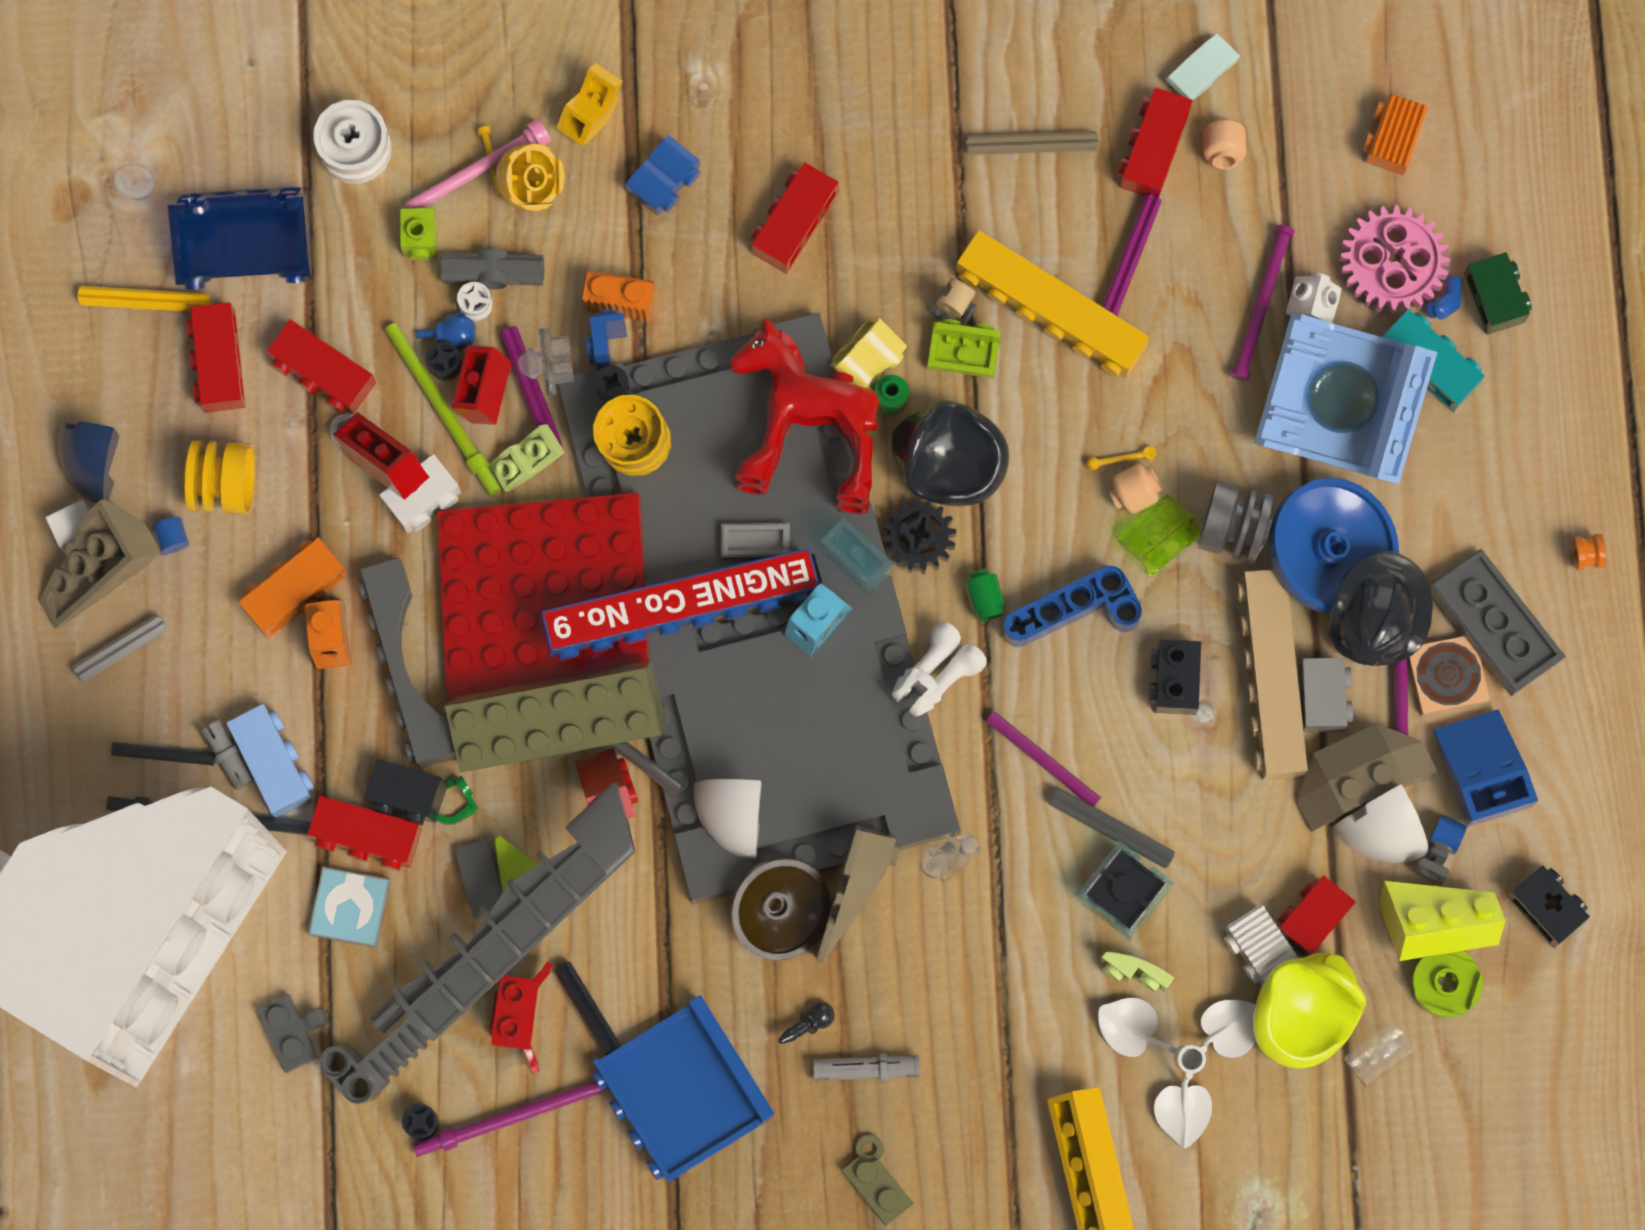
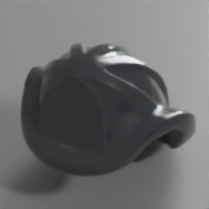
M954 401L936 402L927 411L917 412L904 419L892 433V452L898 466L904 472L905 485L913 494L924 500H931L933 503L946 506L974 505L991 497L998 490L1006 476L1009 465V448L1004 435L989 418L964 404Z
M1392 551L1372 552L1356 561L1344 574L1337 588L1330 613L1328 634L1337 651L1353 662L1369 666L1395 664L1415 654L1424 645L1432 622V594L1425 574L1411 559Z

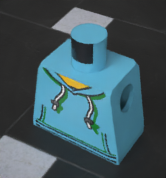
M820 583L791 616L784 636L811 658L853 608L827 586Z

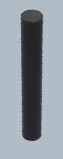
M113 742L111 746L112 756L209 766L215 765L214 758L216 755L214 752Z

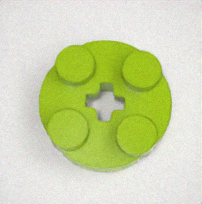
M1464 951L1423 957L1417 963L1412 975L1414 999L1426 1012L1436 1017L1453 1018L1462 1016L1475 1006L1480 999L1483 990L1482 974L1479 972L1473 958ZM1446 973L1451 974L1452 981L1457 983L1456 988H1450L1448 992L1442 991V985L1438 984V978H1444Z

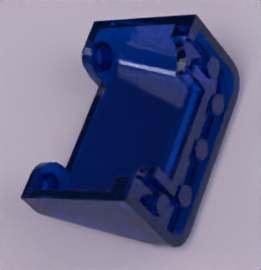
M307 187L188 193L173 197L167 205L176 285H185L187 290L205 288V282L211 281L212 278L278 274L279 277L285 278L286 283H301L306 281V277H311L310 210Z

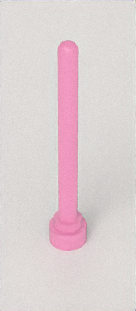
M539 118L526 125L527 129L522 131L523 135L407 201L405 209L424 208L498 165L502 156L512 147L526 143L548 144L551 142V138Z

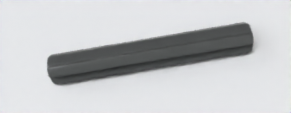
M1056 788L1049 799L1050 806L1163 868H1167L1175 855V852L1170 848L1060 788Z

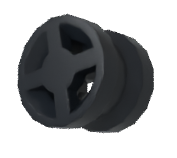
M437 342L427 351L426 362L433 377L442 381L452 380L457 377L461 371L462 362L459 352L454 345L449 342Z
M610 365L600 369L596 374V392L604 403L621 395H629L630 385L628 376L622 368Z
M418 1103L411 1105L405 1110L402 1116V1126L409 1136L415 1140L423 1141L435 1135L439 1127V1119L432 1108L426 1104Z

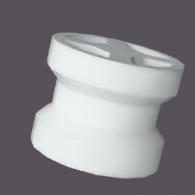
M469 282L463 285L457 294L460 310L465 313L466 317L473 321H480L490 315L493 302L490 292L484 284Z

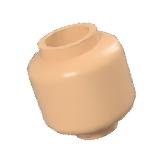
M1220 117L1205 127L1202 133L1203 153L1205 159L1210 164L1219 169H1231L1245 158L1247 154L1246 132L1244 126L1228 117Z
M1136 464L1113 477L1115 489L1109 491L1118 509L1124 507L1130 514H1136L1157 503L1159 492L1163 489L1151 467L1145 468L1142 464Z

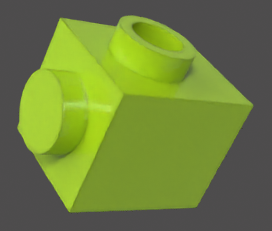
M434 208L400 209V242L404 257H409L413 261H426L429 259V256H438L437 215Z

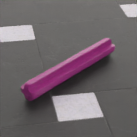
M1146 194L1143 198L1101 306L1118 316L1162 202L1159 197L1152 194Z
M516 326L505 328L500 333L510 361H512L513 369L535 426L537 428L540 425L548 424L562 447L561 439L519 330Z

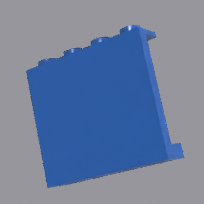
M701 995L691 1000L685 1008L600 1060L597 1058L593 1061L595 1071L591 1072L594 1081L601 1091L606 1088L614 1099L609 1104L619 1120L626 1118L632 1128L631 1131L627 1132L638 1151L642 1148L645 1149L651 1159L646 1162L649 1170L656 1180L663 1178L666 1185L773 1119L775 1115Z

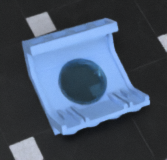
M1292 312L1254 444L1399 484L1437 352Z

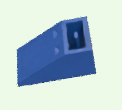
M1499 709L1433 729L1467 827L1531 808L1538 802L1527 767Z

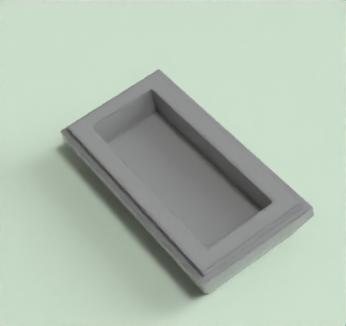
M790 523L721 524V558H760L790 553Z

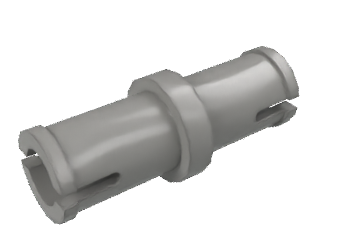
M213 722L208 725L210 728L205 727L202 729L201 734L204 735L216 755L214 758L218 766L222 765L235 790L247 786V782L248 784L253 782L255 779L240 757L241 751L238 745L234 746L221 722Z

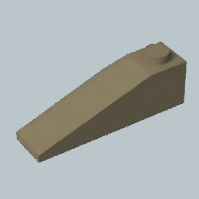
M858 825L855 826L816 961L821 963L825 961L886 874L888 865H896L901 846L895 845V836Z

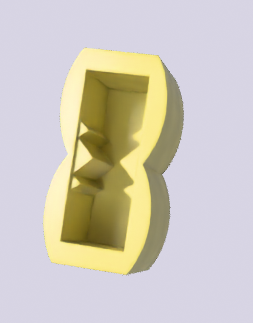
M872 316L856 331L850 341L833 356V362L829 367L835 372L848 373L854 377V383L875 390V386L883 372L887 368L893 369L902 361L904 357L902 353L907 345L880 318Z

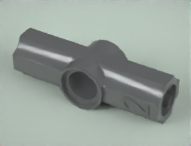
M483 249L478 253H442L441 281L442 284L479 282L488 289L493 290L504 289L507 285L543 286L544 256L509 254L507 251L500 249Z

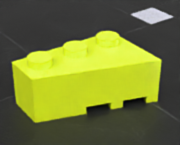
M1384 881L1378 905L1399 961L1499 945L1506 921L1494 892Z

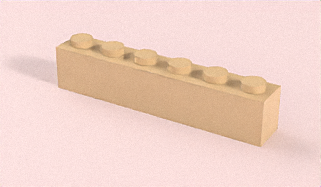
M1275 569L1244 572L1242 582H1237L1238 602H1244L1245 616L1240 617L1242 636H1248L1249 649H1244L1245 669L1252 671L1253 683H1248L1247 690L1249 703H1255L1256 716L1251 717L1252 736L1259 737L1260 750L1255 751L1256 771H1262L1263 780L1304 777L1308 769L1289 593L1278 578Z

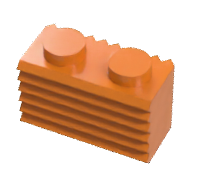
M1389 94L1386 103L1379 102L1373 121L1379 122L1376 134L1369 132L1363 151L1369 153L1366 163L1404 175L1428 106L1408 100L1407 98L1395 96L1394 94Z
M588 270L582 296L584 308L587 313L592 311L594 314L604 310H615L617 313H623L626 319L631 317L633 320L638 318L640 322L644 319L646 322H649L656 295L655 283L651 280Z

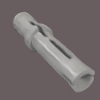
M887 1053L880 1054V1057L814 1059V1081L881 1078L882 1082L888 1081V1078L897 1077L919 1078V1055L887 1057Z

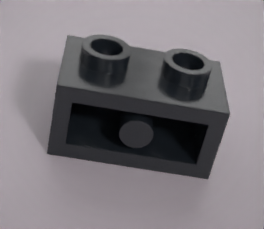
M1160 639L1158 649L1151 650V669H1157L1156 683L1150 682L1149 703H1155V713L1197 714L1200 692L1201 641Z

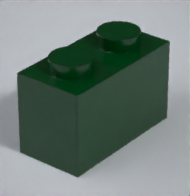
M1507 252L1468 264L1464 276L1486 334L1489 335L1525 323L1530 315L1529 311L1532 310L1531 301L1527 292L1521 291L1518 280H1520L1518 266L1514 260L1510 261Z

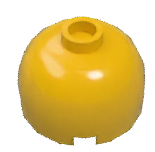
M526 143L512 147L502 156L496 169L497 188L503 199L513 207L529 211H539L551 206L550 202L554 200L556 195H560L565 178L563 165L559 157H555L549 147Z

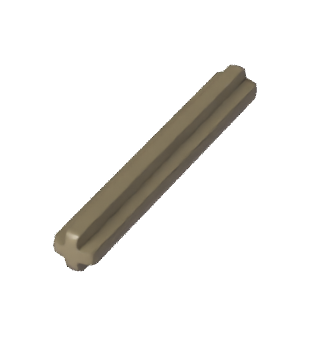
M1096 131L969 135L966 137V152L968 155L1095 151L1098 148V134Z

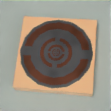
M1464 636L1424 644L1415 654L1408 658L1421 716L1490 701L1480 656Z

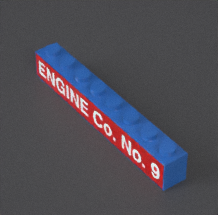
M810 548L542 611L540 622L549 657L558 656L559 660H567L579 656V650L592 648L593 652H600L612 648L613 642L626 640V644L638 643L647 639L646 634L659 632L660 636H667L679 632L680 626L692 624L693 628H700L712 624L713 618L725 615L727 620L738 619L747 615L746 610L759 608L760 612H767L779 608L780 602L792 600L793 604H800L808 598L819 585Z

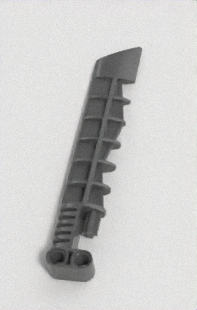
M611 783L566 826V829L577 843L550 859L543 852L539 851L536 855L542 862L540 865L515 880L512 878L508 880L509 885L491 911L483 905L479 908V912L485 920L468 945L457 934L452 933L450 935L452 943L460 953L436 967L424 960L421 962L424 974L402 987L396 986L392 990L393 997L370 1018L373 1022L372 1024L376 1029L379 1028L382 1033H385L405 1013H407L408 1017L365 1058L353 1046L348 1044L332 1046L324 1050L320 1057V1068L348 1101L354 1104H361L378 1098L381 1091L390 1083L389 1077L391 1075H399L398 1068L400 1066L406 1068L409 1065L408 1059L410 1057L416 1059L419 1048L425 1050L428 1046L426 1042L429 1039L435 1041L635 853L631 830L618 783ZM337 1052L342 1053L345 1057L346 1064L343 1070L338 1069L334 1064V1056ZM359 1078H363L368 1083L369 1089L366 1096H362L357 1090L356 1085Z

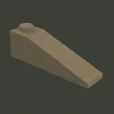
M105 499L100 500L81 517L76 526L79 531L74 541L68 543L64 550L67 555L61 567L54 570L40 598V602L55 629L62 627L139 573L161 553L144 522Z

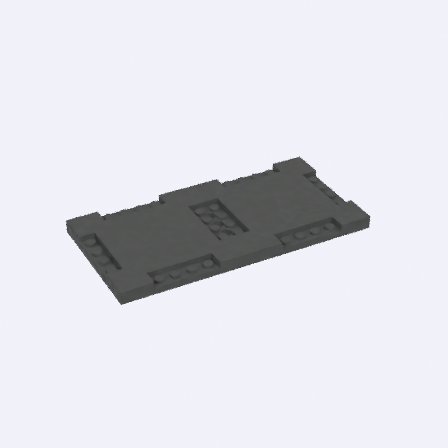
M820 312L773 324L776 330H782L793 338L805 362L806 373L833 378L835 371L829 367L833 360ZM762 327L754 329V333L626 366L623 363L614 365L626 372L630 385L629 395H637L653 403L659 409L671 432V449L667 459L657 470L645 476H628L617 472L607 463L594 441L593 424L597 413L606 404L600 400L595 388V377L600 369L557 379L587 497L639 493L641 495L646 587L769 558H721V524L790 523V552L810 548L819 584L822 583L853 608L811 658L784 636L789 619L802 603L788 607L780 602L779 608L760 615H753L746 610V616L733 619L726 624L717 622L715 618H713L712 624L700 628H693L692 624L680 626L679 632L667 636H660L659 632L649 634L650 660L653 662L667 724L663 733L660 736L650 737L656 764L684 785L683 791L677 797L664 787L663 791L692 904L734 894L741 879L752 868L770 859H797L807 863L817 872L842 866L845 863L856 825L895 836V845L901 846L900 850L960 835L961 831L928 712L918 717L913 716L909 712L915 701L922 694L913 687L910 693L899 702L892 696L898 678L903 677L906 669L914 667L915 664L872 503L869 504L868 513L861 515L847 513L836 507L838 500L836 495L839 486L852 473L854 458L850 444L836 425L804 426L793 423L784 438L778 466L771 478L768 493L764 495L748 494L735 487L738 481L735 475L739 464L757 452L763 442L767 428V398L772 385L771 372L768 370L740 376L732 372L729 360ZM639 434L636 437L631 435L628 437L631 444L633 442L640 443L642 440ZM712 779L761 781L756 860L746 859L728 852L718 845L705 827L702 826L694 804L693 794L696 782Z

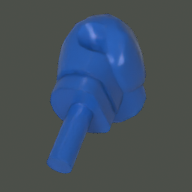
M456 312L446 316L444 321H438L435 330H417L416 335L417 339L436 338L437 342H449L454 346L466 348L475 341L476 327L474 321L466 317L465 313Z

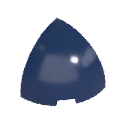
M64 421L60 423L58 430L57 451L66 478L74 489L95 504L104 499L109 501L114 481L109 476V470L120 435L114 427L82 421L75 425Z

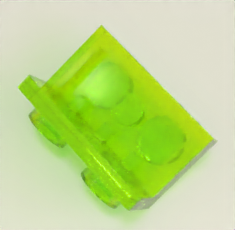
M1166 494L1121 532L1117 539L1121 546L1141 562L1145 572L1149 576H1153L1160 569L1166 567L1186 547L1192 545L1201 535V532L1193 515L1169 494Z

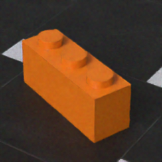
M319 537L313 542L308 540L300 545L295 551V557L287 563L282 561L274 566L268 573L270 577L260 585L255 583L248 587L242 594L243 599L238 602L268 640L305 611V604L316 602L348 576L345 568Z

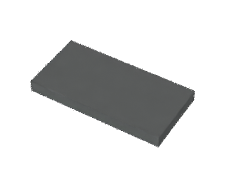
M1482 549L1429 585L1432 596L1510 696L1516 694L1566 657Z

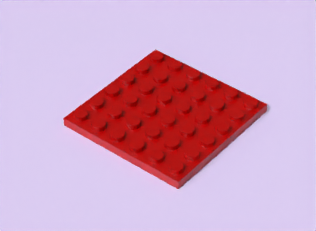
M639 493L437 511L447 703L454 697L650 660L649 634H646V640L638 643L626 644V640L613 642L612 648L600 652H593L592 648L579 650V656L567 660H559L558 656L549 657L540 622L542 611L646 587L641 495Z

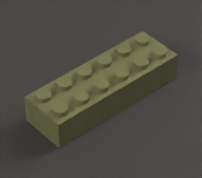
M652 660L454 697L444 706L460 773L660 736L667 727Z

